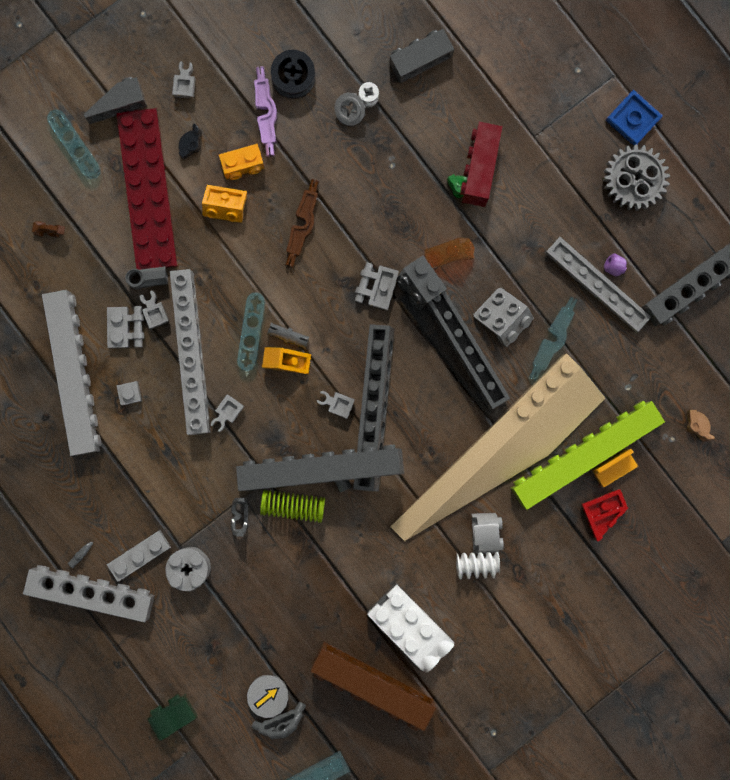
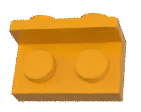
M258 144L219 154L226 179L236 180L244 174L249 173L253 175L260 173L261 169H265Z
M207 185L202 201L203 216L231 222H242L247 191Z

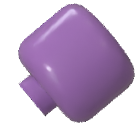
M612 254L607 258L604 270L613 276H619L626 271L627 261L617 254Z

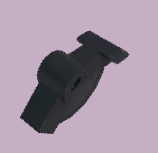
M195 123L192 126V131L185 133L179 141V154L184 160L193 153H198L201 149L199 142L202 131Z

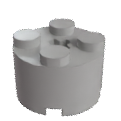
M196 547L180 549L170 556L166 564V576L170 585L182 591H191L201 586L207 580L211 571L209 558L202 550ZM187 564H189L190 568H193L189 573L184 569Z

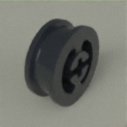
M286 50L277 55L271 65V78L275 90L283 97L289 99H298L307 95L315 83V66L311 58L299 50ZM284 66V77L287 84L283 83L279 78V72ZM301 66H303L308 73L307 78L303 83H301ZM292 72H296V74L294 75V77H291V76H290V75H292Z

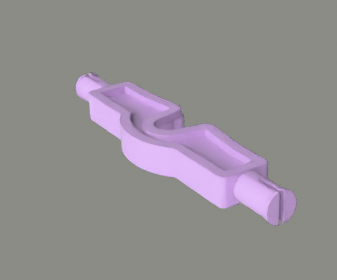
M257 67V80L254 81L256 108L269 111L265 115L258 116L257 121L261 142L266 148V157H270V152L271 157L275 156L273 144H276L274 124L277 120V109L270 95L269 81L265 78L264 67H260L261 75L260 69Z

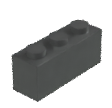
M444 29L439 31L433 30L425 38L412 41L408 47L394 50L390 55L389 64L399 83H402L452 58L454 48Z

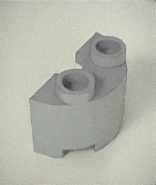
M496 513L471 514L473 553L475 555H478L479 552H482V554L487 552L494 554L495 552L499 553V550H503V538H499V530L503 528L502 517H497Z

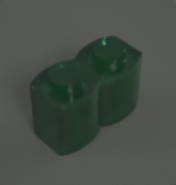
M176 694L167 700L168 705L163 708L159 705L150 711L151 715L147 721L159 741L170 736L198 716L185 694L182 696Z

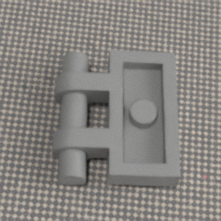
M366 262L364 269L361 270L359 287H356L355 302L363 303L364 296L370 297L369 306L388 311L399 271L379 266L378 273L372 272L373 264ZM369 279L375 280L373 290L367 289Z
M134 306V314L129 315L128 307H107V348H130L129 340H134V347H143L144 333L142 332V321H144V314H142L141 306ZM129 322H134V333H129Z

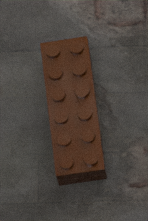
M324 641L312 663L310 672L314 673L313 676L316 679L330 681L335 689L339 691L345 689L351 692L350 695L356 700L362 701L364 699L370 702L369 706L375 710L381 711L383 709L389 712L388 716L397 721L402 719L408 722L407 726L416 731L419 729L425 731L436 709L433 698Z

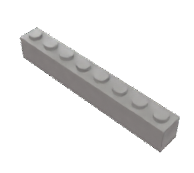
M67 290L42 294L70 456L99 452V447L102 443L100 435H97L96 426H98L97 416L93 414L92 410L94 398L89 393L88 386H91V381L85 371L87 359L85 354H82L81 346H84L82 335L78 332L80 320L78 315H75L74 307L77 305L74 294L72 295Z

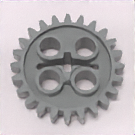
M637 144L633 146L632 150L629 146H626L624 151L619 149L617 155L613 154L611 157L612 161L607 162L606 165L609 168H606L603 172L608 175L603 178V181L608 182L604 189H611L608 196H615L614 203L620 200V207L627 204V210H630L633 206L636 211L641 206L644 210L648 208V205L654 206L656 201L662 199L661 195L667 192L663 187H667L670 184L665 181L670 177L669 174L664 173L669 167L662 166L665 159L658 160L657 158L660 153L653 155V148L648 152L645 151V145L640 150H638ZM628 161H633L636 168H631ZM646 170H650L654 177L647 176ZM619 178L625 179L627 186L621 185ZM637 187L642 188L645 194L640 195L637 192Z

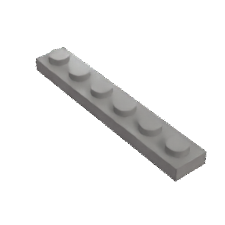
M561 237L545 253L636 333L651 318L648 313Z

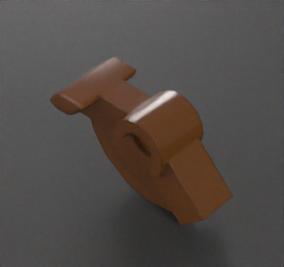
M40 221L33 223L32 233L36 236L43 237L44 233H48V236L59 238V235H64V226L45 225L46 223Z

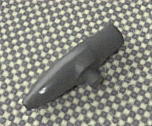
M91 541L84 545L68 562L71 568H74L91 549L93 542Z

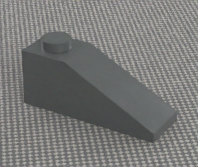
M127 77L122 82L116 83L84 113L89 124L117 116L116 113L130 112L147 107L138 79L136 77Z

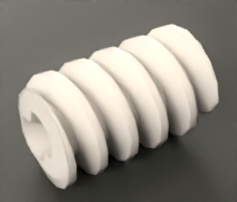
M473 552L470 553L469 558H467L466 553H462L460 559L456 553V569L459 579H462L463 573H466L468 579H470L472 573H474L476 579L479 578L480 573L483 574L484 579L487 578L488 573H491L492 578H495L496 572H500L499 553L495 552L493 558L490 552L486 553L485 558L482 552L478 553L477 558Z

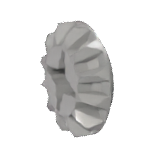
M349 92L339 96L335 103V114L339 121L349 126L360 123L365 116L366 108L362 101L363 98H360L356 93ZM353 104V109L357 112H351L349 115V109L346 106Z

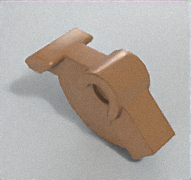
M697 410L687 411V430L690 433H695L703 442L714 440L715 437L709 434V419L704 414L697 412Z

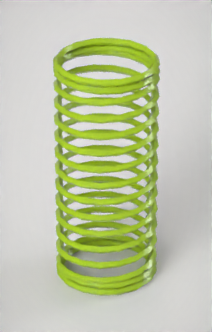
M264 489L260 515L265 516L268 511V516L272 513V516L275 517L277 513L278 518L280 515L284 518L286 514L288 519L291 513V519H294L295 516L296 520H298L300 515V520L302 521L305 514V521L309 517L311 522L314 516L315 523L317 519L318 523H322L325 497H320L318 509L317 496L315 497L312 511L313 496L311 495L307 512L308 495H306L302 514L304 495H301L298 511L299 494H297L293 512L294 493H292L288 513L290 493L288 492L284 510L285 492H283L279 511L281 493L279 491L274 512L276 491L273 494L270 510L271 490H269L268 497V490Z

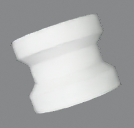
M371 82L362 84L359 89V97L363 98L364 105L372 107L377 103L378 87Z

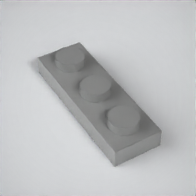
M161 530L108 563L107 566L117 582H119L171 548Z

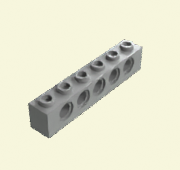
M41 565L29 569L23 592L24 595L141 622H146L150 618L155 595L149 594V590L138 588L135 591L129 589L130 586L125 584L113 586L109 585L110 582L107 580L97 579L96 582L89 580L90 577L85 575L74 577L70 576L68 571L57 570V572L49 571V567ZM47 578L52 579L54 583L52 589L46 585ZM67 583L73 585V593H69L66 590ZM88 587L94 591L93 598L88 597L86 594ZM107 592H111L114 595V602H109L106 599ZM127 597L134 599V607H129L126 604Z

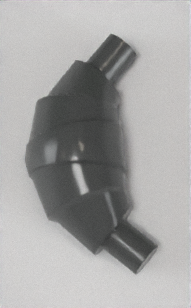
M299 702L295 710H290L273 719L265 720L263 723L254 721L252 729L257 730L259 734L269 737L271 740L287 738L297 729L306 705Z

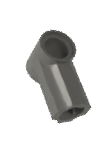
M166 267L141 270L131 269L125 277L128 285L135 290L168 285ZM134 275L141 276L138 284H132L131 282Z

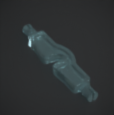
M570 297L566 306L560 309L555 320L550 325L548 331L555 335L557 340L556 342L547 339L542 340L538 353L532 363L534 368L529 376L531 379L533 378V380L537 381L540 372L546 370L554 353L563 347L567 338L566 330L575 314L572 310L578 302L576 298Z

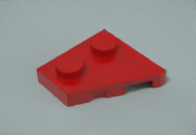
M620 489L581 504L596 541H600L608 529L612 528L617 519L628 509Z

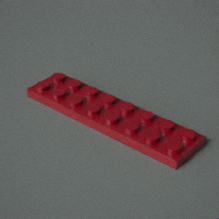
M157 108L116 113L136 269L178 267Z

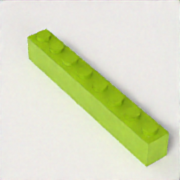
M643 400L633 406L635 410L629 414L627 411L616 417L617 421L613 424L608 422L599 428L600 432L597 434L590 433L582 438L583 443L576 446V444L569 446L565 449L566 453L561 457L556 455L548 460L549 464L542 468L540 465L533 469L531 476L526 479L523 476L514 481L515 486L511 490L523 509L531 508L665 423L653 402L645 403Z

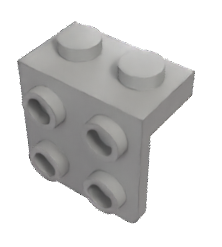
M498 288L474 313L475 319L495 333L501 344L505 347L513 343L518 335L534 319L528 306L502 288Z

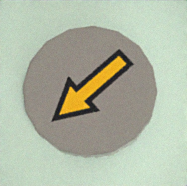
M262 675L256 678L250 685L247 693V702L250 709L256 715L264 718L280 714L288 701V688L286 684L274 675Z

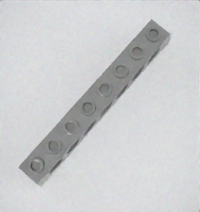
M191 269L170 271L187 435L211 433L194 273Z

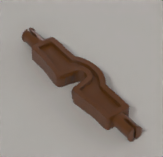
M311 179L309 189L304 191L296 211V217L306 221V224L304 226L293 225L291 227L290 239L286 249L289 255L285 265L288 267L289 265L292 268L294 267L296 256L301 255L305 239L314 228L315 219L313 212L318 199L316 190L319 181Z

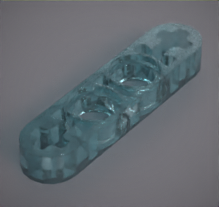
M58 109L50 111L47 121L80 171L89 179L97 178L101 168L66 115ZM56 116L60 118V121L64 125V127L61 128L55 122L54 118ZM67 131H71L74 134L73 139L70 141H65L63 138ZM79 147L84 148V155L82 157H75V150ZM86 160L93 167L94 172L88 171V167L84 163Z
M257 292L251 293L247 297L237 358L239 368L244 371L253 370L257 362L265 310V299ZM255 297H258L259 301H261V304H257L256 308L257 312L260 311V315L254 312L248 313L249 310L253 311L254 305L250 302L255 300ZM253 316L257 317L259 320L258 325L254 328L249 327L247 324L248 319ZM248 336L254 337L256 341L255 345L251 348L246 347L244 344V340ZM243 349L254 351V355L249 354V360L252 361V364H248V367L241 363L242 360L246 359L247 354L242 353Z

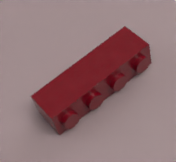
M479 121L477 129L473 128L470 140L474 141L473 147L469 146L467 154L470 163L465 165L463 174L467 179L466 183L462 182L460 194L463 195L462 203L486 208L503 126Z

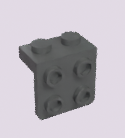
M424 256L403 268L397 277L399 288L403 292L406 291L409 296V302L414 308L417 307L418 310L423 309L431 300L447 290Z

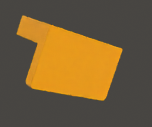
M625 449L592 469L601 487L609 485L638 467L631 455L634 453L632 449Z

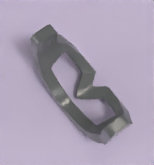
M235 498L231 507V512L235 515L231 519V530L233 535L243 537L247 532L248 501L246 498ZM237 503L244 505L242 529L235 528V521L242 517L236 511Z

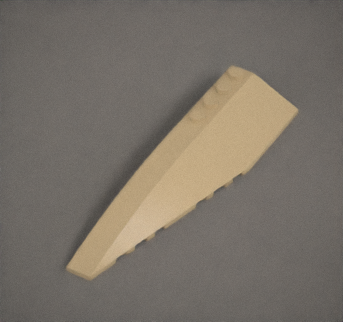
M567 353L562 355L390 527L406 541L547 457L605 397L582 368Z

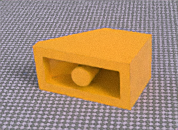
M265 347L262 368L309 374L311 354L285 348Z

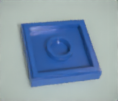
M633 89L607 117L606 121L634 146L642 140L663 115Z

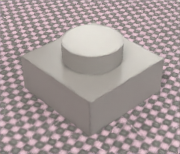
M138 381L117 385L121 406L142 402Z

